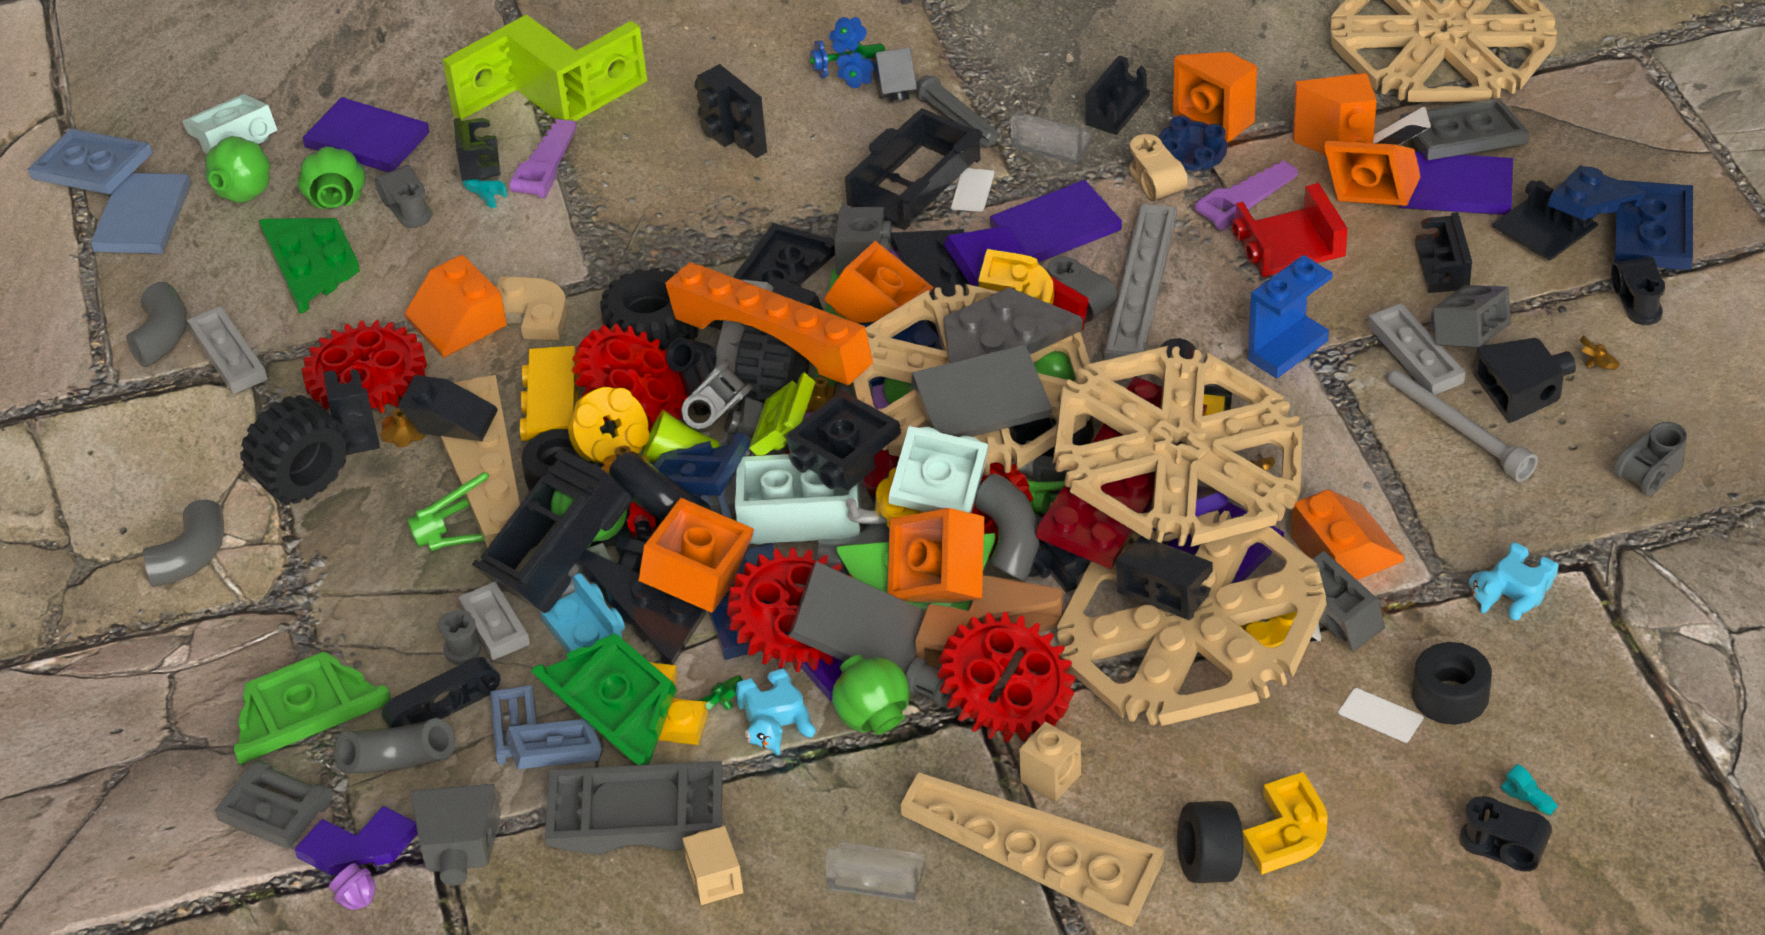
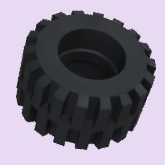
M650 268V270L643 271V269L634 270L635 273H625L620 276V280H613L609 284V289L604 290L602 300L600 301L603 325L607 326L609 330L614 324H618L623 332L628 326H632L637 336L642 331H645L647 341L660 340L658 348L661 351L668 349L675 339L686 338L695 341L694 338L698 337V327L675 319L665 284L674 276L673 271L667 269L659 271V268Z
M747 325L737 352L735 374L744 384L750 383L754 387L745 397L765 404L768 397L792 380L797 384L802 373L805 372L808 375L810 361L776 337Z
M297 395L295 398L288 396L283 398L280 403L277 401L269 405V409L265 412L262 411L257 416L256 422L250 424L247 429L248 435L243 438L241 444L244 448L240 452V459L244 462L242 466L275 499L283 503H288L289 501L293 504L300 503L303 498L309 500L317 492L324 491L328 488L327 485L338 477V471L344 467L347 461L344 458L349 454L350 446L347 443L350 439L349 434L345 431L346 428L315 400L306 398L303 395Z

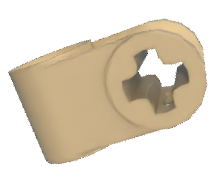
M1142 134L1131 140L1130 152L1133 155V161L1130 164L1129 173L1151 201H1156L1187 188L1188 178L1183 165L1178 159L1174 158L1158 137L1151 134Z

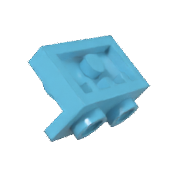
M581 573L573 576L575 592L559 599L549 612L542 613L540 611L542 622L567 653L580 647H590L597 640L614 633L622 638L621 631L625 630L624 621L617 609H609L605 604L599 587L595 583L589 584Z

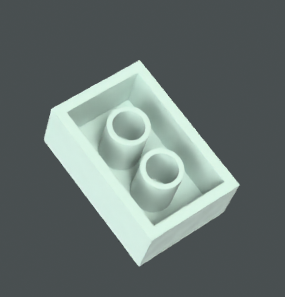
M789 454L746 456L742 458L736 472L735 510L737 522L754 528L750 544L762 545L778 542L801 543L820 539H848L860 534V523L853 522L847 517L850 510L846 506V500L853 498L856 500L857 508H860V482L849 491L838 485L834 489H829L820 481L817 473L810 469L805 473L799 472L790 462Z

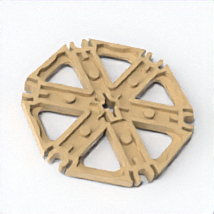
M1345 0L1331 15L1330 33L1332 48L1358 74L1367 73L1371 86L1375 91H1377L1380 85H1382L1381 94L1384 95L1390 89H1398V99L1403 100L1408 96L1407 102H1476L1500 98L1501 88L1514 94L1516 86L1521 90L1556 46L1557 29H1554V14L1538 0H1508L1523 14L1481 15L1493 0H1444L1442 4L1437 0H1383L1399 15H1357L1370 0ZM1487 47H1525L1531 50V54L1518 69H1514L1504 64ZM1361 48H1403L1388 67L1380 70H1375L1357 52ZM1445 58L1472 86L1469 88L1460 86L1427 88L1423 83Z
M966 284L965 296L963 288L960 285H955V295L947 297L941 293V289L938 287L934 291V300H932L929 290L866 327L873 364L851 383L855 398L875 408L868 384L872 378L882 376L913 384L911 380L912 372L948 364L944 316L989 297L998 291ZM929 320L936 325L942 350L893 339L892 337L918 321ZM1081 332L1030 354L1034 363L1053 351L1065 353L1069 357L1075 379L1080 368L1084 369L1085 365L1091 364ZM1038 373L1052 407L1051 418L1056 421V425L1025 445H1018L1012 440L1009 428L974 436L980 442L989 444L987 462L983 473L985 476L990 475L991 463H1001L1004 466L1005 472L1008 473L1011 471L1012 459H1014L1017 464V470H1019L1055 446L1062 387H1065L1067 380ZM915 389L887 407L877 409L899 421L901 434L882 449L884 451L889 450L890 455L900 457L909 426L916 428L930 427ZM1081 414L1075 418L1073 434L1086 426L1091 415Z
M1168 346L1087 364L1084 369L1080 368L1078 370L1076 383L1068 379L1065 387H1062L1053 463H1056L1055 470L1057 472L1069 470V472H1066L1064 484L1066 487H1071L1070 492L1148 540L1151 538L1152 528H1155V539L1157 542L1162 543L1164 533L1172 532L1179 538L1178 546H1184L1188 533H1190L1192 538L1190 547L1274 526L1277 521L1283 519L1286 507L1292 510L1295 502L1298 501L1301 486L1303 424L1299 425V416L1287 418L1290 403L1283 401L1284 396L1207 352L1204 363L1200 362L1202 355L1200 350H1195L1192 359H1184L1179 355V347L1175 346L1172 349L1171 357L1168 358L1166 353ZM1144 374L1158 376L1163 383L1161 408L1154 406L1115 383V381ZM1207 384H1217L1249 402L1251 405L1202 416L1204 386ZM1081 414L1091 415L1123 434V436L1082 446L1073 445L1072 442L1074 421ZM1180 441L1185 443V444L1181 443V444H1179L1178 446L1174 445V444L1179 443ZM1263 444L1278 446L1283 452L1282 477H1275L1234 452ZM1155 471L1152 510L1148 513L1134 512L1101 490L1103 484ZM1198 479L1243 505L1247 513L1240 517L1213 524L1201 523L1195 515Z
M1217 510L1197 518L1201 523L1213 524L1231 519L1229 511H1224L1219 515ZM1270 527L1201 544L1195 556L1213 562V572L1202 583V585L1210 587L1211 591L1206 600L1194 611V618L1187 620L1141 601L1138 602L1143 606L1098 617L1086 616L1084 614L1085 609L1098 584L1103 580H1111L1117 583L1116 563L1112 569H1108L1091 561L1057 625L1059 643L1065 647L1061 658L1062 660H1071L1072 665L1068 671L1122 719L1125 712H1127L1129 721L1132 722L1144 710H1147L1146 715L1150 725H1155L1160 721L1161 726L1260 703L1258 695L1265 699L1270 696L1265 682L1276 680L1284 686L1287 684L1284 671L1293 678L1327 605L1317 563ZM1152 531V534H1151V538H1150V539L1156 540V539H1155V532H1156V531ZM1137 532L1133 533L1120 556L1141 536ZM1166 532L1162 541L1177 539L1178 536L1175 533ZM1256 542L1262 543L1286 562L1284 569L1277 573L1232 583L1248 548ZM1297 612L1284 642L1273 648L1263 646L1239 626ZM1149 648L1135 677L1128 683H1115L1092 663L1095 660ZM1198 652L1231 679L1227 685L1188 695L1178 694Z

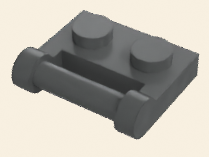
M256 760L217 806L215 812L218 821L290 849L319 812H324L330 806L333 790L322 784L312 786L273 770V766L269 763ZM269 786L302 801L301 803L266 790L264 787Z

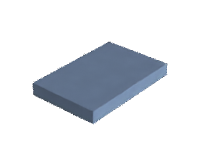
M70 129L27 170L34 180L110 194L153 152L149 143Z
M131 173L111 193L91 240L93 252L163 254L191 185L189 175Z

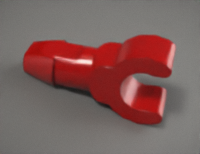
M632 501L629 505L630 515L627 520L631 536L633 538L637 537L635 525L641 520L649 522L651 530L654 532L657 527L655 517Z

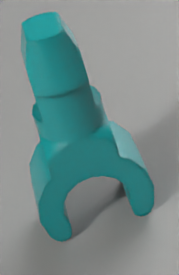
M479 179L462 181L463 186L468 191L478 194L484 200L485 205L491 208L497 207L494 195L508 196L506 186L502 181H481Z
M1516 764L1506 774L1507 779L1500 788L1507 795L1518 798L1521 801H1528L1538 811L1549 816L1558 808L1557 803L1550 795H1547L1538 788L1537 782L1532 779L1529 771L1523 766Z

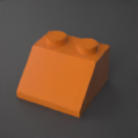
M1231 52L1176 56L1174 58L1173 114L1175 116H1186L1191 121L1203 122L1208 125H1221L1226 131L1225 139L1229 143L1255 122L1257 65Z
M1367 73L1295 81L1293 141L1323 155H1326L1324 148L1326 141L1373 143L1377 99Z
M1325 142L1324 148L1338 201L1408 205L1421 177L1414 149L1393 144Z
M874 241L843 270L823 300L830 304L838 315L855 323L876 322L925 291L929 290L930 294L934 287L878 242Z
M463 254L431 269L405 311L406 320L443 358L507 326L501 292Z
M1330 489L1295 502L1292 509L1291 537L1309 558L1313 559L1325 551L1356 580L1404 562V555L1361 503Z
M680 498L644 545L638 581L713 613L734 581L753 537L754 528Z
M945 508L890 519L887 593L905 602L957 603L982 599L984 516Z

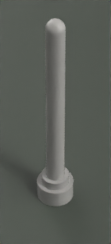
M1393 370L1388 374L1390 384L1500 459V463L1507 475L1517 482H1523L1532 475L1538 464L1537 455L1523 446L1509 447L1399 370Z

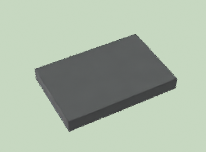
M1500 98L1427 109L1430 128L1410 139L1428 161L1528 144L1529 132ZM1413 112L1401 114L1400 120Z
M1026 344L912 372L911 380L928 424L931 428L943 434L956 437H974L1048 418L1052 414V407Z
M816 561L811 567L788 637L844 662L859 654L864 659L887 658L899 665L906 675L910 664L916 656L915 640L926 611Z

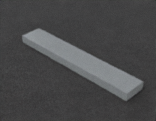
M1152 204L1140 205L1104 351V360L1146 351L1177 219V207Z

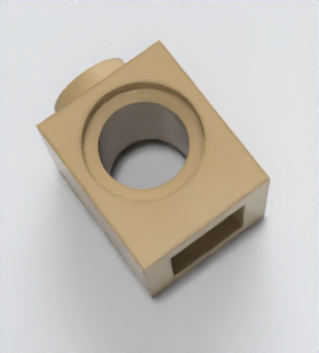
M1046 721L1019 749L1021 783L1055 802L1081 775V741Z
M725 826L712 830H703L682 838L687 868L700 905L743 893L740 865Z

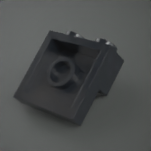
M721 64L697 75L694 87L698 91L697 99L700 103L698 116L701 118L700 125L704 134L708 138H713L723 147L735 142L739 148L745 149L755 158L767 153L762 97Z
M841 390L786 435L790 452L789 460L799 472L805 473L810 469L817 473L820 481L827 488L834 489L838 485L849 491L876 468L874 456L901 434L899 421Z

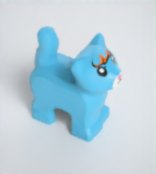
M1513 542L1509 546L1507 556L1501 559L1493 570L1474 573L1469 580L1473 597L1481 604V613H1486L1503 594L1514 601L1508 611L1509 618L1514 621L1519 620L1523 613L1542 603L1545 592L1552 587L1553 581L1557 577V562L1543 556L1538 563V567H1529L1524 564V559L1529 555L1527 548Z
M784 668L769 673L767 678L773 684V687L769 690L761 691L752 678L740 681L736 686V704L739 709L746 711V716L750 723V726L745 731L748 743L754 744L761 749H770L775 755H779L781 751L783 732L781 726L796 723L798 731L808 738L813 737L816 733V728L811 724L808 710L803 703V696L792 685L791 678Z

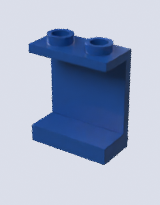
M1302 255L1251 292L1249 362L1277 379L1328 342L1329 329L1306 316L1307 296L1331 280L1333 272Z

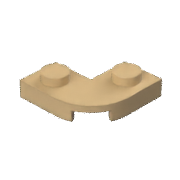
M500 276L496 288L501 292L504 312L525 313L521 326L523 339L560 340L567 316L565 294L560 286L542 278Z

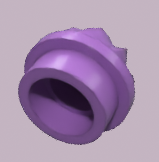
M356 863L347 866L329 885V889L335 894L334 901L351 910L368 906L372 902L375 890V883L370 875L371 872L367 868L361 870Z

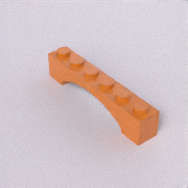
M689 262L665 282L675 319L700 329H704L714 320L734 321L757 328L776 337L799 352L817 368L819 375L848 386L873 364L866 329L861 324L693 262Z

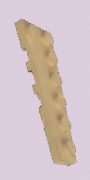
M496 375L454 382L495 405L498 409L483 441L440 436L442 446L449 456L453 471L461 485L483 472L489 474L487 480L464 494L468 504L471 506L472 514L487 547H489L520 506Z
M919 772L901 802L902 816L1130 927L1134 926L1164 862V849Z

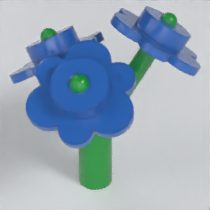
M842 17L836 22L835 30L829 34V38L833 42L832 47L837 53L827 54L823 41H815L814 50L810 51V63L813 70H818L820 78L823 79L828 76V62L837 60V64L840 67L837 75L841 79H846V83L850 87L858 88L862 83L869 84L872 81L871 74L875 66L870 58H873L876 52L885 51V47L881 43L862 45L860 41L865 39L867 30L861 25V20L858 17H853L850 20L847 17Z

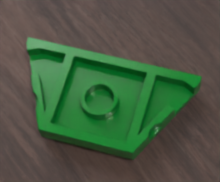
M269 218L258 220L261 232L299 314L310 309L308 302L322 292L325 296L329 295L337 289L340 283L348 281L360 272L358 260L337 218Z
M616 633L597 640L590 647H580L566 653L567 659L546 668L543 664H540L531 670V673L537 680L634 765H650L677 688L668 677Z

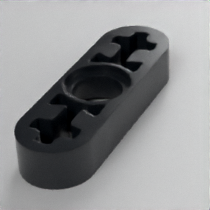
M485 657L473 658L392 698L383 708L382 718L389 728L411 725L434 718L443 719L489 696L490 691H495L499 686L500 674L489 659ZM450 691L445 698L433 703L441 693Z

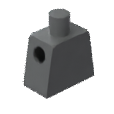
M495 784L412 791L411 797L417 832L426 870L430 872L440 871V880L447 885H460L467 879V869L482 868L489 864L501 816Z

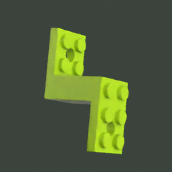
M526 14L442 59L452 113L457 118H461V120L517 90L554 119L577 121L647 82L640 26L632 20L575 50ZM482 70L480 78L475 81L477 74Z

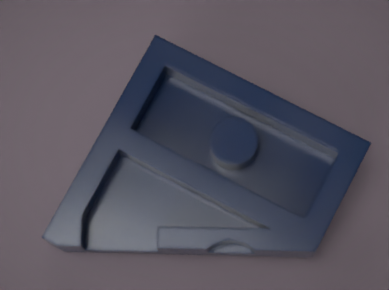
M1580 165L1551 193L1548 206L1583 220L1596 217L1597 214L1617 212L1620 203L1629 202L1634 207L1641 206L1646 191L1604 175L1601 170L1595 167Z
M738 433L733 435L734 442L732 444L712 448L711 442L707 441L696 444L688 449H677L662 453L653 467L692 494L720 496L747 452L750 443L746 433Z

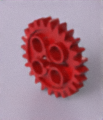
M362 320L359 322L358 328L355 329L347 323L344 326L345 332L342 333L332 329L330 330L332 338L329 340L320 337L318 339L320 347H310V356L303 358L305 367L301 371L306 392L311 394L313 400L320 402L325 410L329 409L330 406L323 372L334 370L338 376L339 383L346 384L351 381V369L357 370L360 374L362 388L367 389L371 409L377 408L380 413H385L384 405L389 403L394 407H398V398H403L414 375L426 376L424 368H427L421 342H417L416 334L408 335L405 326L395 331L394 322L388 323L383 328L380 326L379 320H375L371 327H366L365 322Z
M614 324L610 330L605 325H602L598 331L591 330L588 336H585L576 348L577 352L572 357L576 364L571 370L579 375L574 383L577 386L586 388L581 397L599 388H625L643 407L648 420L649 433L662 410L680 420L682 405L688 398L679 372L673 371L667 364V349L661 351L658 348L660 343L658 339H655L653 342L647 341L645 331H642L639 336L635 335L632 326H628L624 332L618 324ZM603 417V420H609L608 417Z
M791 547L788 557H783L778 549H774L773 557L770 561L764 555L759 554L757 565L755 566L747 562L744 574H736L734 587H730L727 615L731 616L730 630H739L736 642L742 644L750 641L748 655L751 656L761 651L763 653L762 664L766 665L772 658L777 659L778 670L784 668L787 662H792L795 671L800 672L802 663L807 662L811 669L815 671L817 670L820 658L828 665L833 664V656L790 638L787 634L783 633L790 632L805 588L796 584L806 585L811 567L816 562L812 560V550L810 549L806 551L804 557H798L794 547ZM822 556L817 562L826 565L828 556ZM839 563L831 568L841 572L842 565ZM760 601H768L772 604H765Z
M987 612L982 622L973 616L967 626L960 624L954 635L949 636L944 646L945 649H943L938 659V662L942 665L937 673V677L944 679L940 693L952 694L947 707L955 708L960 706L962 711L958 720L963 721L969 717L974 720L972 725L973 732L979 730L983 725L987 727L988 739H992L997 731H1001L1005 742L1009 743L1014 733L1017 732L1022 742H1026L1031 732L1035 733L1045 721L1055 727L1059 719L1063 718L1069 708L1068 704L1074 695V691L1070 687L1075 681V676L1067 672L1072 665V661L1059 659L1065 647H1052L1050 645L1054 636L1053 633L1046 634L1043 637L1038 634L1040 629L1038 622L1029 629L1025 627V619L1022 615H1020L1016 623H1011L1007 612H1003L999 621L996 622L992 614ZM992 648L998 649L1002 653H998ZM1022 651L1024 656L995 703L989 702L988 698L1015 653ZM1029 669L1035 671L1038 675L1033 674ZM973 678L981 680L984 684L978 683ZM1010 700L1016 701L1021 706L1013 704Z

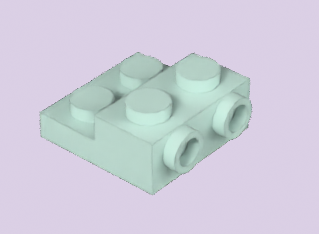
M242 94L183 120L186 132L199 139L203 152L206 154L213 146L230 136L242 137L259 144L269 138V134L277 131L269 106L246 94Z
M909 426L889 493V504L923 512L952 508L971 513L985 470L989 444L980 442L971 436L956 437L940 433L931 427L916 428Z

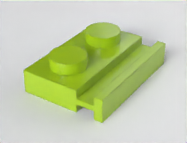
M805 372L800 375L797 384L792 380L766 399L749 449L757 456H764L773 449L775 451L782 449L787 444L786 435L790 430L792 431L802 423L816 383Z

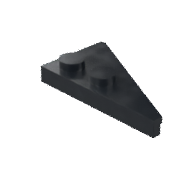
M585 550L576 562L581 567V572L590 582L595 580L607 593V602L617 609L626 623L634 627L637 636L643 642L648 640L660 653L661 663L674 665L703 620L707 610L638 581L640 573Z

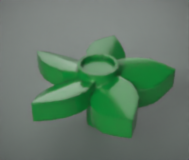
M738 675L724 683H716L711 689V694L697 701L707 702L705 706L708 711L719 701L726 710L731 709L733 705L730 699L736 695V686L738 682L743 681L742 677Z

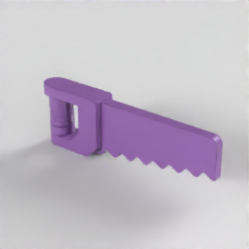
M555 119V124L551 125V130L546 131L547 136L542 137V142L537 144L538 148L533 150L534 154L529 156V160L518 165L510 182L511 192L535 194L539 198L547 197L557 177V167L577 128L575 121Z
M1281 160L1280 164H1273L1272 168H1265L1264 173L1257 172L1255 177L1249 176L1247 181L1242 180L1239 185H1232L1231 189L1218 188L1196 203L1195 211L1212 221L1215 228L1223 231L1231 226L1233 219H1236V203L1243 201L1249 210L1298 176V169ZM1218 208H1223L1224 210H1226V212H1223Z

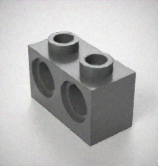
M1465 285L1433 307L1431 327L1435 332L1436 345L1480 347L1510 325L1509 289L1506 286Z
M1323 551L1312 559L1319 568L1323 582L1321 584H1323L1327 602L1319 622L1354 652L1385 628L1378 598Z

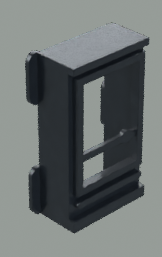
M921 108L898 130L894 128L886 129L869 144L871 154L845 177L847 205L850 207H884L885 221H891V225L905 231L910 226V221L926 208L973 162L978 163L981 160L980 139L982 138V131L970 129ZM922 146L945 156L922 178H918L915 182L900 177L898 173H893ZM889 178L891 182H898L908 188L901 195H898L879 185Z
M559 449L554 456L557 461L553 467L550 466L548 468L547 475L540 478L480 557L482 560L480 562L475 560L472 564L492 582L496 581L500 588L537 608L542 613L549 612L571 583V577L568 575L569 571L601 529L604 531L612 529L633 500L632 495L606 471L562 449ZM554 490L574 500L562 517L551 512V500ZM557 522L520 572L516 571L515 569L531 548L536 547L554 523Z

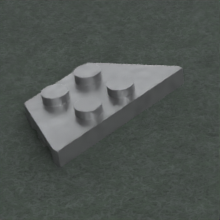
M1009 287L944 316V334L947 342L949 363L1024 344H1026L1029 354H1032L1082 331L1083 319L1079 315Z

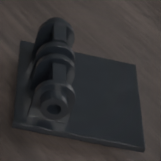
M1531 180L1525 188L1528 199L1492 223V227L1551 261L1598 227V223L1592 220L1593 217L1582 220L1548 206L1553 188L1547 186L1542 180L1537 182Z

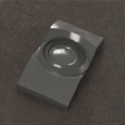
M722 761L549 770L545 828L546 846L601 855L627 845H649L670 851L683 849L682 838L703 830L722 827Z

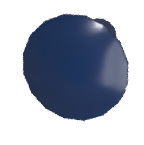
M1175 116L1170 120V126L1165 128L1158 136L1162 144L1175 159L1181 162L1187 171L1210 169L1218 165L1227 153L1226 131L1219 124L1208 125L1203 122L1191 121L1186 116Z

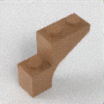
M983 575L982 599L973 600L970 611L954 607L928 605L915 640L916 656L926 660L928 665L940 669L942 664L938 662V659L943 649H945L944 646L949 636L954 635L960 624L967 626L973 616L982 622L987 612L992 614L996 622L999 621L1003 612H1007L1011 623H1016L1017 619L1022 615L1025 619V627L1029 629L1037 622L1040 624L1038 632L1056 629L1063 615V589Z

